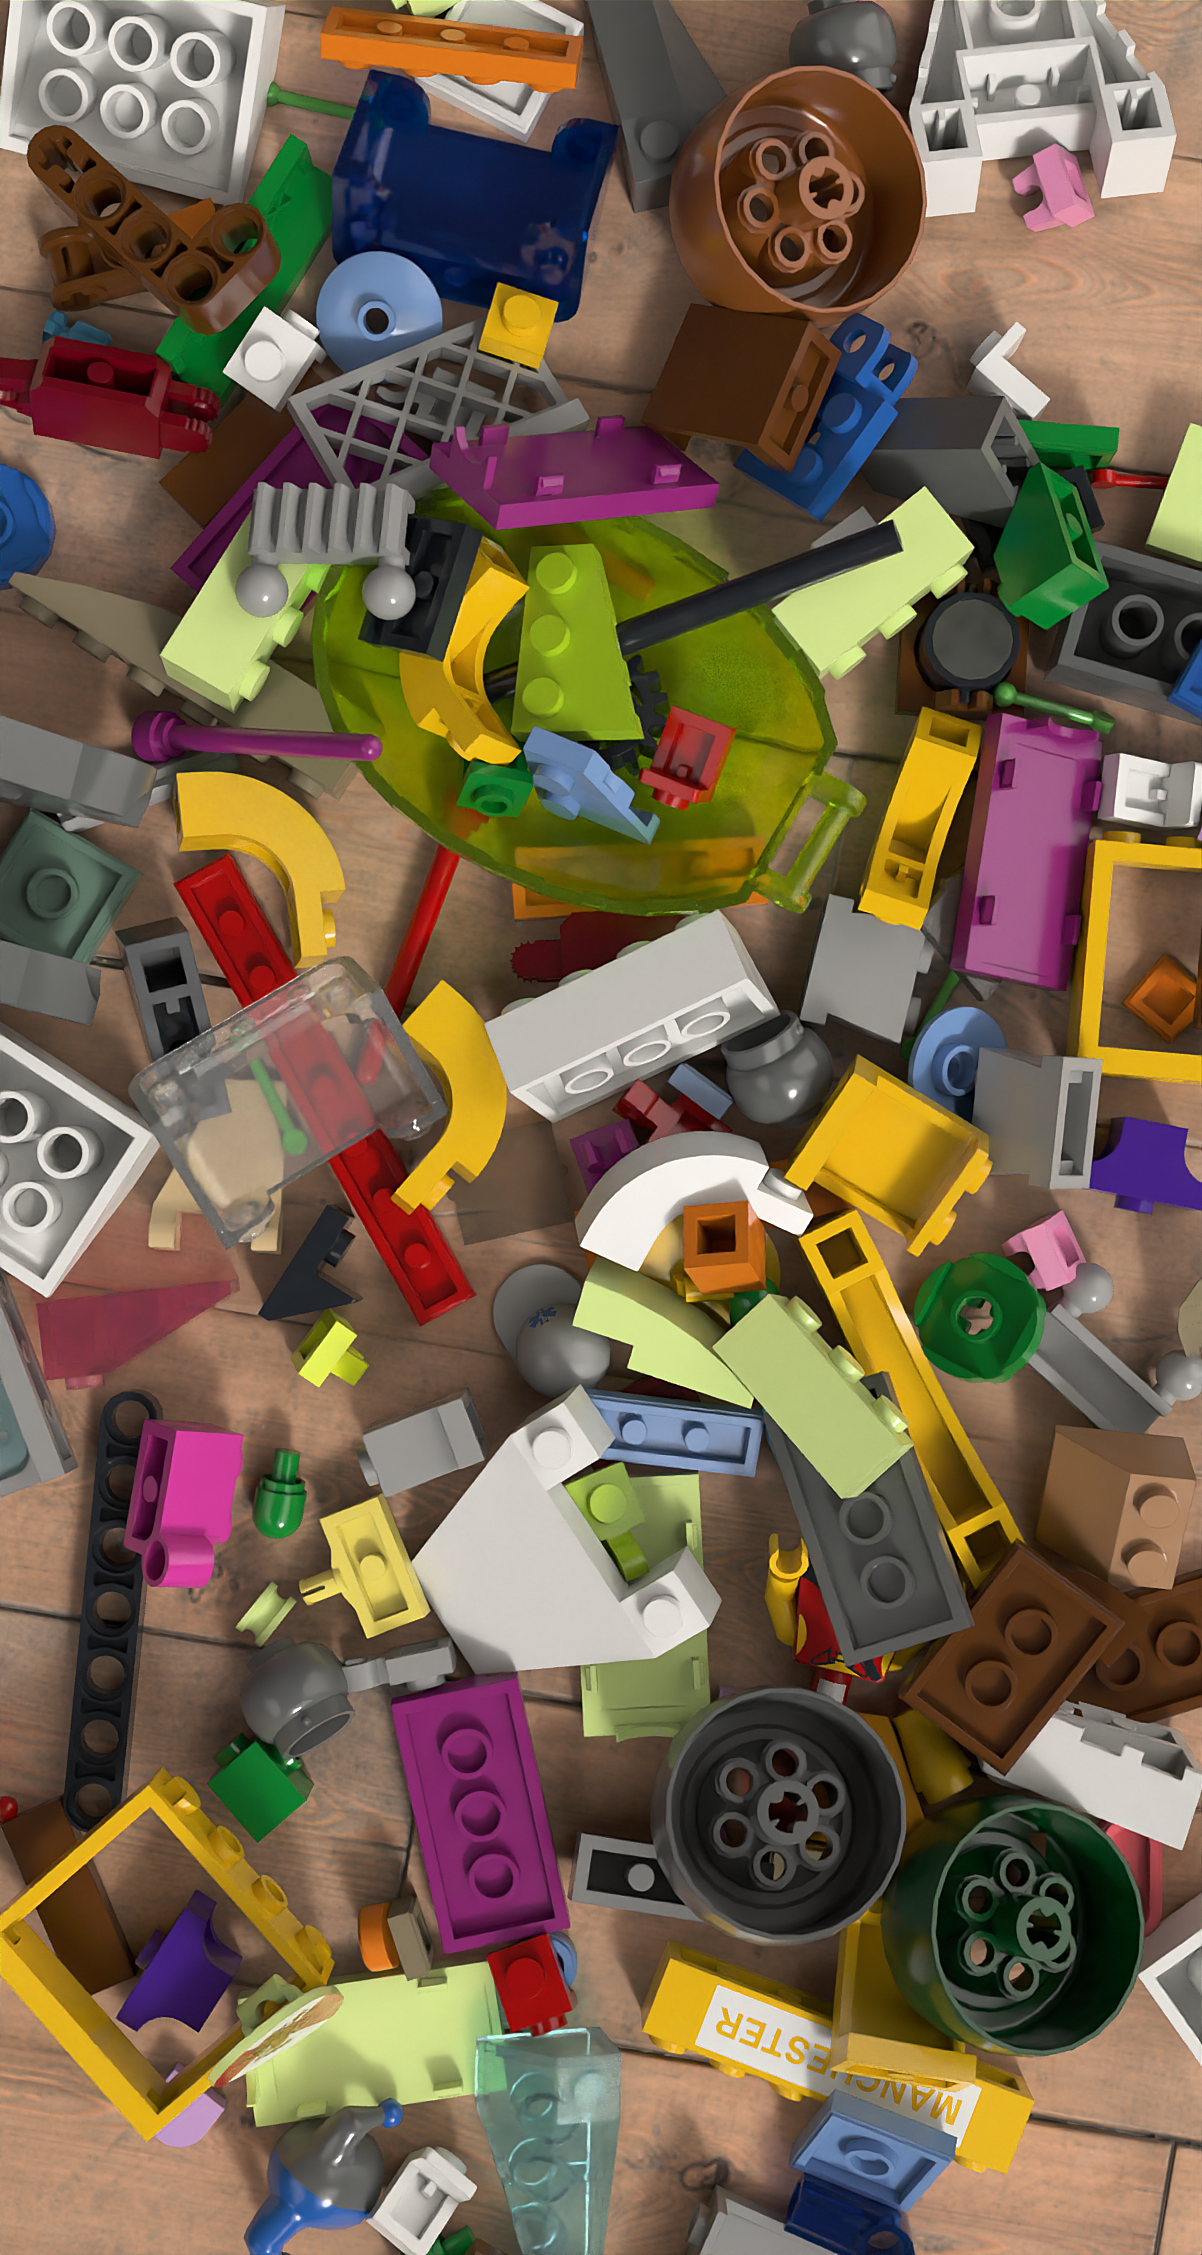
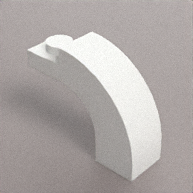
M694 1131L663 1137L647 1143L619 1160L594 1186L579 1211L575 1224L579 1246L634 1271H638L659 1233L673 1219L684 1213V1206L748 1200L758 1218L800 1237L812 1219L813 1213L803 1189L784 1178L785 1172L770 1168L768 1173H766L769 1165L759 1142L730 1133Z

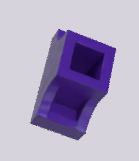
M1126 1116L1112 1118L1107 1142L1101 1152L1092 1158L1089 1188L1081 1189L1115 1195L1114 1208L1152 1215L1154 1203L1185 1210L1202 1211V1182L1198 1181L1190 1173L1184 1157L1188 1129Z
M196 1889L167 1935L155 1929L135 1961V1964L144 1969V1972L126 1998L115 2019L138 2032L150 2020L169 2017L181 2021L199 2033L234 1978L243 1958L225 1946L218 1939L214 1931L212 1918L217 1904L216 1901Z

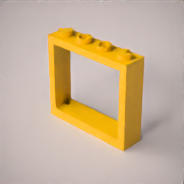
M1128 831L1103 832V839L1094 840L1088 844L1078 910V915L1082 916L1078 945H1075L1066 1056L1103 1059L1101 1077L1202 1085V1055L1098 1046L1113 865L1202 873V841L1195 837L1176 836L1166 838L1165 845L1142 844L1141 834Z
M163 1766L0 1909V1976L146 2142L212 2086L207 2079L209 2073L225 2055L245 2038L241 2030L242 2021H237L167 2083L25 1922L23 1918L151 1807L293 1968L295 1972L285 1980L287 1984L295 1985L303 1993L314 1988L326 1986L335 1964L330 1957L332 1956L330 1946L323 1935L313 1926L308 1924L303 1926L287 1908L288 1900L280 1886L269 1876L262 1875L260 1877L243 1858L245 1855L244 1849L237 1837L222 1825L216 1827L199 1808L201 1807L200 1798L193 1787L182 1777H172ZM268 2000L264 2007L263 2021L259 2025L289 2004V2001L285 2000L282 2004Z

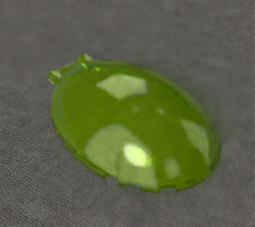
M450 487L431 490L432 497L416 503L414 514H408L416 518L424 516L465 523L481 531L485 538L499 544L526 582L528 579L531 547L593 544L602 557L617 623L729 581V572L680 538L637 515L495 530ZM332 564L316 598L310 640L313 653L314 679L331 728L334 732L372 734L380 739L382 752L376 760H351L352 763L394 810L447 850L493 875L540 895L603 912L638 916L701 914L746 903L754 892L794 913L802 914L805 912L812 900V896L808 892L809 888L850 817L857 818L860 816L867 804V799L851 785L824 771L838 745L824 699L826 691L802 648L797 651L774 623L776 615L765 604L622 657L627 663L631 657L639 654L643 657L644 674L657 670L662 684L660 692L667 693L670 710L672 705L680 706L738 728L711 802H690L688 810L674 808L651 798L654 787L637 781L639 775L634 777L625 767L616 770L617 777L622 779L635 792L629 806L654 813L660 819V825L650 845L579 815H577L575 820H567L551 813L542 806L541 800L538 799L534 783L519 818L507 815L491 817L481 814L475 809L456 806L460 755L451 747L446 738L418 727L414 722L405 702L401 686L399 652L384 647L382 649L376 648L358 640L367 610L362 597L363 583L368 574L378 568V565ZM526 593L494 630L485 652L483 674L519 661ZM630 691L631 696L635 697L636 704L642 706L637 696L632 691ZM511 698L492 707L510 734L513 735L511 733L514 698ZM654 738L657 741L658 745L660 738ZM643 755L637 758L639 769L641 770V767H650L653 759ZM812 797L826 805V808L785 877L772 870L770 866L809 798Z

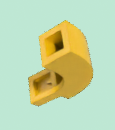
M484 536L481 539L444 661L440 662L399 653V671L405 702L418 727L446 738L451 747L470 762L481 759L493 765L507 767L522 750L486 696L483 684V662L487 645L494 630L505 615L530 589V586L503 548Z
M922 706L897 771L870 851L858 893L861 896L858 910L873 914L877 919L888 924H902L917 930L921 929L929 909L936 870L957 805L977 759L983 726Z
M227 772L176 773L172 787L178 852L229 849L248 854L263 863L277 878L286 898L294 969L319 967L327 956V948H334L336 943L333 912L331 909L322 910V904L337 903L346 890L338 857L323 829L298 802L284 792L257 779Z
M443 979L403 1023L396 1035V1038L424 1061L435 1073L442 1086L446 1101V1119L438 1142L390 1198L409 1215L420 1203L431 1211L455 1183L446 1174L450 1168L469 1184L477 1178L496 1148L506 1115L507 1083L486 1031L485 1021L474 1007Z

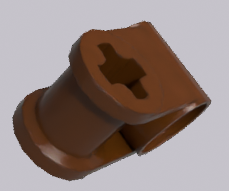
M67 226L51 230L42 235L37 241L40 255L48 259L55 287L50 292L52 306L57 310L65 312L88 310L106 301L141 292H149L79 226ZM162 244L151 248L144 259L154 258L163 251Z

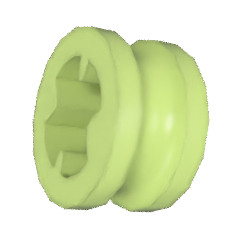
M273 1581L235 1627L240 1632L244 1630L252 1631L255 1635L254 1643L259 1647L264 1644L297 1602L291 1596L287 1599L281 1598L277 1593L278 1585Z

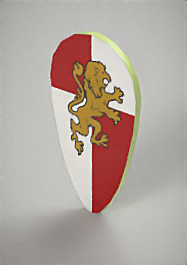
M274 1974L236 2008L237 2015L242 2021L241 2030L245 2038L212 2069L207 2078L213 2088L220 2087L279 2055L330 2019L339 2010L344 1996L335 1986L327 1985L303 1993L295 1985L287 1984L281 1976ZM268 2000L282 2004L285 2000L289 2001V2004L259 2025L263 2021L264 2007Z

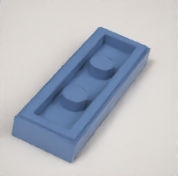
M584 1388L616 1437L599 1459L755 1477L764 1425L762 1410Z

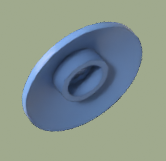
M369 251L348 258L339 264L327 277L317 301L316 324L317 329L320 331L319 337L325 351L340 369L348 373L440 335L443 327V311L434 284L418 265L396 253ZM380 308L387 314L389 324L385 331L374 332L367 326L365 318L369 309ZM383 380L376 384H389L392 382Z
M955 1006L941 1011L924 1026L915 1041L909 1060L908 1085L972 1124L975 1098L974 1077L978 1068L980 1047L1007 1049V1044L999 1025L986 1012L974 1007Z

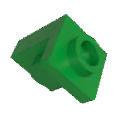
M512 735L522 751L507 767L493 765L481 759L470 762L460 755L456 806L475 809L481 814L491 817L507 815L519 818L533 789L534 774L527 771L528 764L523 751L526 742H520Z

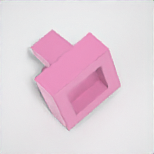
M1056 143L1032 155L1034 163L1012 179L1015 191L1024 197L1037 190H1041L1043 193L1040 206L1023 215L1027 228L1034 232L1064 224L1074 227L1095 216L1077 157Z
M1063 1209L1038 1219L1001 1244L1006 1256L1014 1255L1020 1251L1031 1255L1035 1269L1030 1270L1026 1274L1032 1279L1036 1289L1046 1288V1291L1070 1283L1076 1278L1077 1265L1087 1263Z

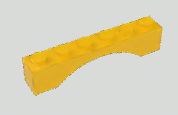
M846 1209L805 1230L801 1237L795 1235L792 1238L851 1355L865 1372L863 1378L882 1371L889 1372L902 1413L909 1422L907 1428L912 1441L915 1443L914 1448L948 1547L963 1577L976 1590L1016 1538L1022 1542L1024 1540L1004 1500L979 1459L939 1384L907 1318L888 1271L857 1209Z

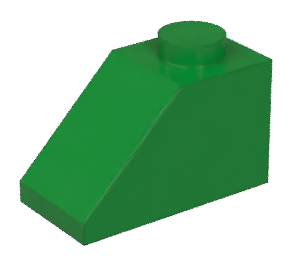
M1038 462L1027 473L993 557L1001 580L997 590L1004 606L1014 616L1020 617L1023 615L1047 630L1110 587L1077 487L1043 463Z

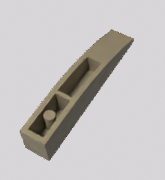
M14 572L8 582L24 598L19 608L51 629L57 620L77 632L72 642L103 663L112 654L131 667L125 676L147 692L159 697L163 689H166L183 700L184 703L179 711L199 725L215 726L219 723L223 727L372 734L380 738L373 725L270 659L266 662V665L270 667V672L263 688L254 700L249 701L244 698L235 714L171 678L166 673L160 654L183 619L179 615L145 602L86 585L26 573ZM245 754L263 766L266 765L270 757L291 770L286 780L316 800L320 798L323 792H326L339 801L364 761Z

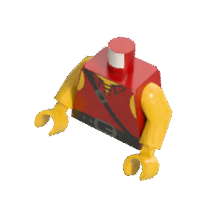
M776 1533L770 1535V1565L764 1600L776 1637L784 1644L790 1646L793 1660L815 1667L809 1690L826 1694L845 1706L852 1677L882 1683L888 1671L901 1670L931 1641L929 1640L846 1667L803 1536H800V1545L796 1549L785 1551L779 1548V1535ZM962 1581L961 1585L966 1596L967 1584Z

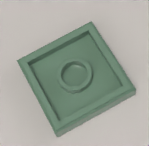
M30 808L0 857V937L13 944L83 962L89 966L144 874L76 833L65 831L59 823Z

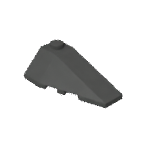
M584 0L634 213L669 206L672 173L684 142L709 110L727 97L668 0Z

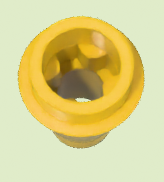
M913 1707L892 1718L898 1730L915 1793L922 1791L929 1805L956 1794L974 1782L968 1770L972 1762L950 1735Z

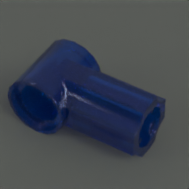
M805 2172L797 2180L784 2218V2231L838 2255H915L909 2217L906 2212L875 2200H869ZM883 2231L894 2233L899 2237L896 2244L890 2248L880 2249L868 2243L871 2236Z

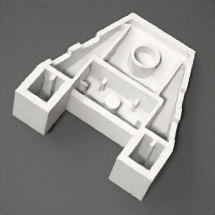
M934 0L928 36L920 61L918 80L910 105L907 125L915 139L925 171L927 194L925 217L975 212L982 161L1032 156L1055 143L1068 152L1090 150L1100 198L1164 191L1177 137L1165 85L1155 71L1146 73L1134 56L1136 45L1125 29L1117 32L1105 15L1106 2L1104 0Z
M578 1384L526 1417L507 1438L411 1562L425 1598L476 1675L657 1658L708 1628L722 1602L721 1597L687 1546L649 1568L650 1572L625 1582L622 1574L561 1483L601 1458L616 1438L581 1384Z

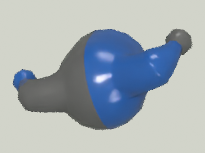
M388 2098L380 2102L378 2106H345L328 2119L315 2118L297 2123L277 2140L270 2154L267 2168V2182L270 2195L259 2208L244 2234V2241L250 2255H291L290 2253L282 2252L284 2245L299 2231L309 2227L325 2230L347 2229L360 2224L370 2214L381 2194L384 2166L382 2153L374 2137L367 2132L379 2125L385 2128H392L400 2124L403 2117V2109L396 2099Z

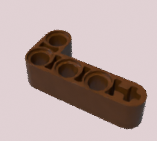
M52 125L44 127L37 132L30 141L27 150L28 165L54 203L194 332L211 335L224 330L262 292L280 270L282 260L280 248L264 217L253 206L244 203L226 205L191 239L74 130L67 126ZM66 168H69L71 171L75 173H80L81 176L78 178L76 183H74L70 175L64 171ZM120 203L115 212L108 216L100 217L105 208L112 204ZM257 239L255 245L247 252L234 253L237 246L244 240ZM166 244L159 255L154 258L144 259L151 248ZM212 286L208 295L201 300L189 301L192 293L198 288Z

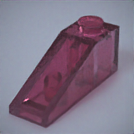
M239 1278L36 1303L45 1381L65 1378L66 1390L105 1385L104 1374L122 1369L240 1291Z

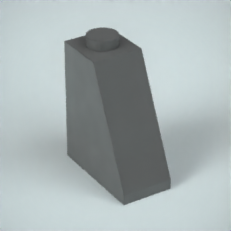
M1005 396L900 398L893 407L899 414L859 469L874 492L907 501L925 486L947 513L1005 529L1029 469L1038 462H1041Z

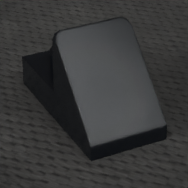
M335 1204L325 1207L258 1315L271 1321L363 1300V1297L322 1272L326 1263L336 1268L353 1244L356 1235L349 1232L348 1229L355 1219L354 1216Z

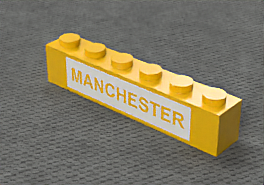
M668 1938L641 2008L642 2032L649 2034V2039L653 2044L675 2054H684L685 2050L688 2049L708 2057L709 2063L714 2068L732 2077L743 2078L746 2073L767 2080L769 2081L770 2088L776 2093L794 2101H804L807 2096L824 2103L834 2089L840 2090L956 2136L957 2144L953 2161L975 2172H985L986 2167H989L1007 2175L1035 2102L1024 2077L977 2059L975 2084L954 2093L828 2070L834 2011L833 2002Z

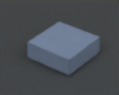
M681 1063L667 1081L718 1120H720L732 1104V1097L688 1063Z

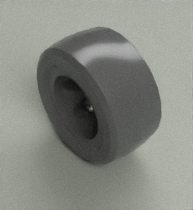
M761 1685L726 1694L699 1710L674 1736L658 1765L650 1795V1832L658 1863L674 1893L699 1919L728 1937L755 1945L798 1946L831 1937L859 1920L883 1894L900 1861L906 1834V1799L897 1766L881 1737L856 1712L826 1694L799 1686ZM778 1750L787 1752L796 1763L794 1772L789 1776L783 1777L778 1775L772 1768L771 1760L774 1753ZM733 1768L743 1769L750 1776V1788L742 1796L731 1793L727 1788L726 1778L728 1772ZM818 1781H821L827 1790L831 1805L827 1809H822L818 1806L817 1799L812 1792L813 1785ZM783 1796H786L792 1802L791 1806H794L796 1816L795 1821L789 1823L785 1833L775 1828L779 1819L770 1820L768 1813L769 1805L781 1802ZM728 1819L739 1821L744 1828L745 1836L743 1842L734 1848L725 1845L720 1838L721 1826ZM813 1832L824 1834L827 1841L826 1847L818 1860L811 1858L806 1852V1840ZM769 1851L778 1853L784 1861L783 1873L776 1880L765 1878L760 1871L759 1863L761 1858Z

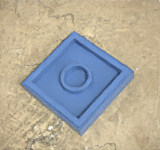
M834 2089L792 2144L788 2165L900 2211L908 2212L954 2160L957 2137Z

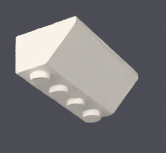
M718 909L712 913L700 912L692 914L681 920L675 926V931L652 942L640 941L623 948L617 954L615 960L595 970L586 969L571 973L560 981L558 988L536 999L523 998L514 1001L502 1010L501 1016L484 1025L510 1093L552 1123H556L631 1087L637 1079L641 1081L646 1080L778 1017L780 1012L738 932Z

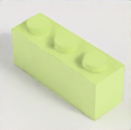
M925 486L878 523L881 524L894 519L903 544V552L794 592L771 610L767 626L814 684L829 672L835 680L842 678L867 656L861 648L865 643L879 632L887 640L894 636L916 617L917 613L911 607L930 591L939 599L968 574L962 565L975 547Z
M252 510L160 654L168 676L234 714L244 698L252 701L259 694L270 672V667L266 665V662L278 644L286 647L292 641L303 620L304 614L299 609L311 590L320 593L325 588L336 567V564H278V570L286 578L289 589L285 606L277 614L270 617L261 618L248 614L237 601L235 585L241 572L251 566L252 557L247 553Z
M768 1294L712 1348L841 1499L857 1497L915 1444L903 1431L909 1426V1422L897 1406L887 1397L881 1395L876 1400L860 1382L865 1372L847 1350L840 1345L832 1350L816 1330L822 1326V1323L804 1301L797 1296L789 1300L786 1296Z

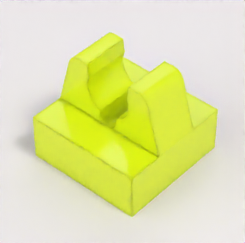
M330 1308L324 1310L290 1357L298 1374L317 1387L321 1386L330 1372L355 1386L370 1366L363 1360L364 1356L350 1346L357 1337V1334L348 1320Z

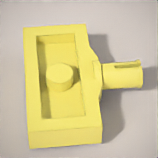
M383 1492L328 1513L319 1519L331 1548L332 1569L299 1581L301 1593L324 1585L308 1592L303 1597L308 1606L342 1593L344 1598L355 1608L367 1639L423 1618L431 1611Z

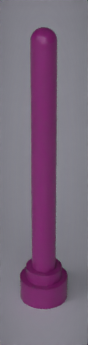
M159 710L142 712L134 721L131 733L132 744L137 755L143 760L153 762H168L175 756L183 755L186 751L353 761H374L382 752L380 739L372 734L187 725L176 713Z

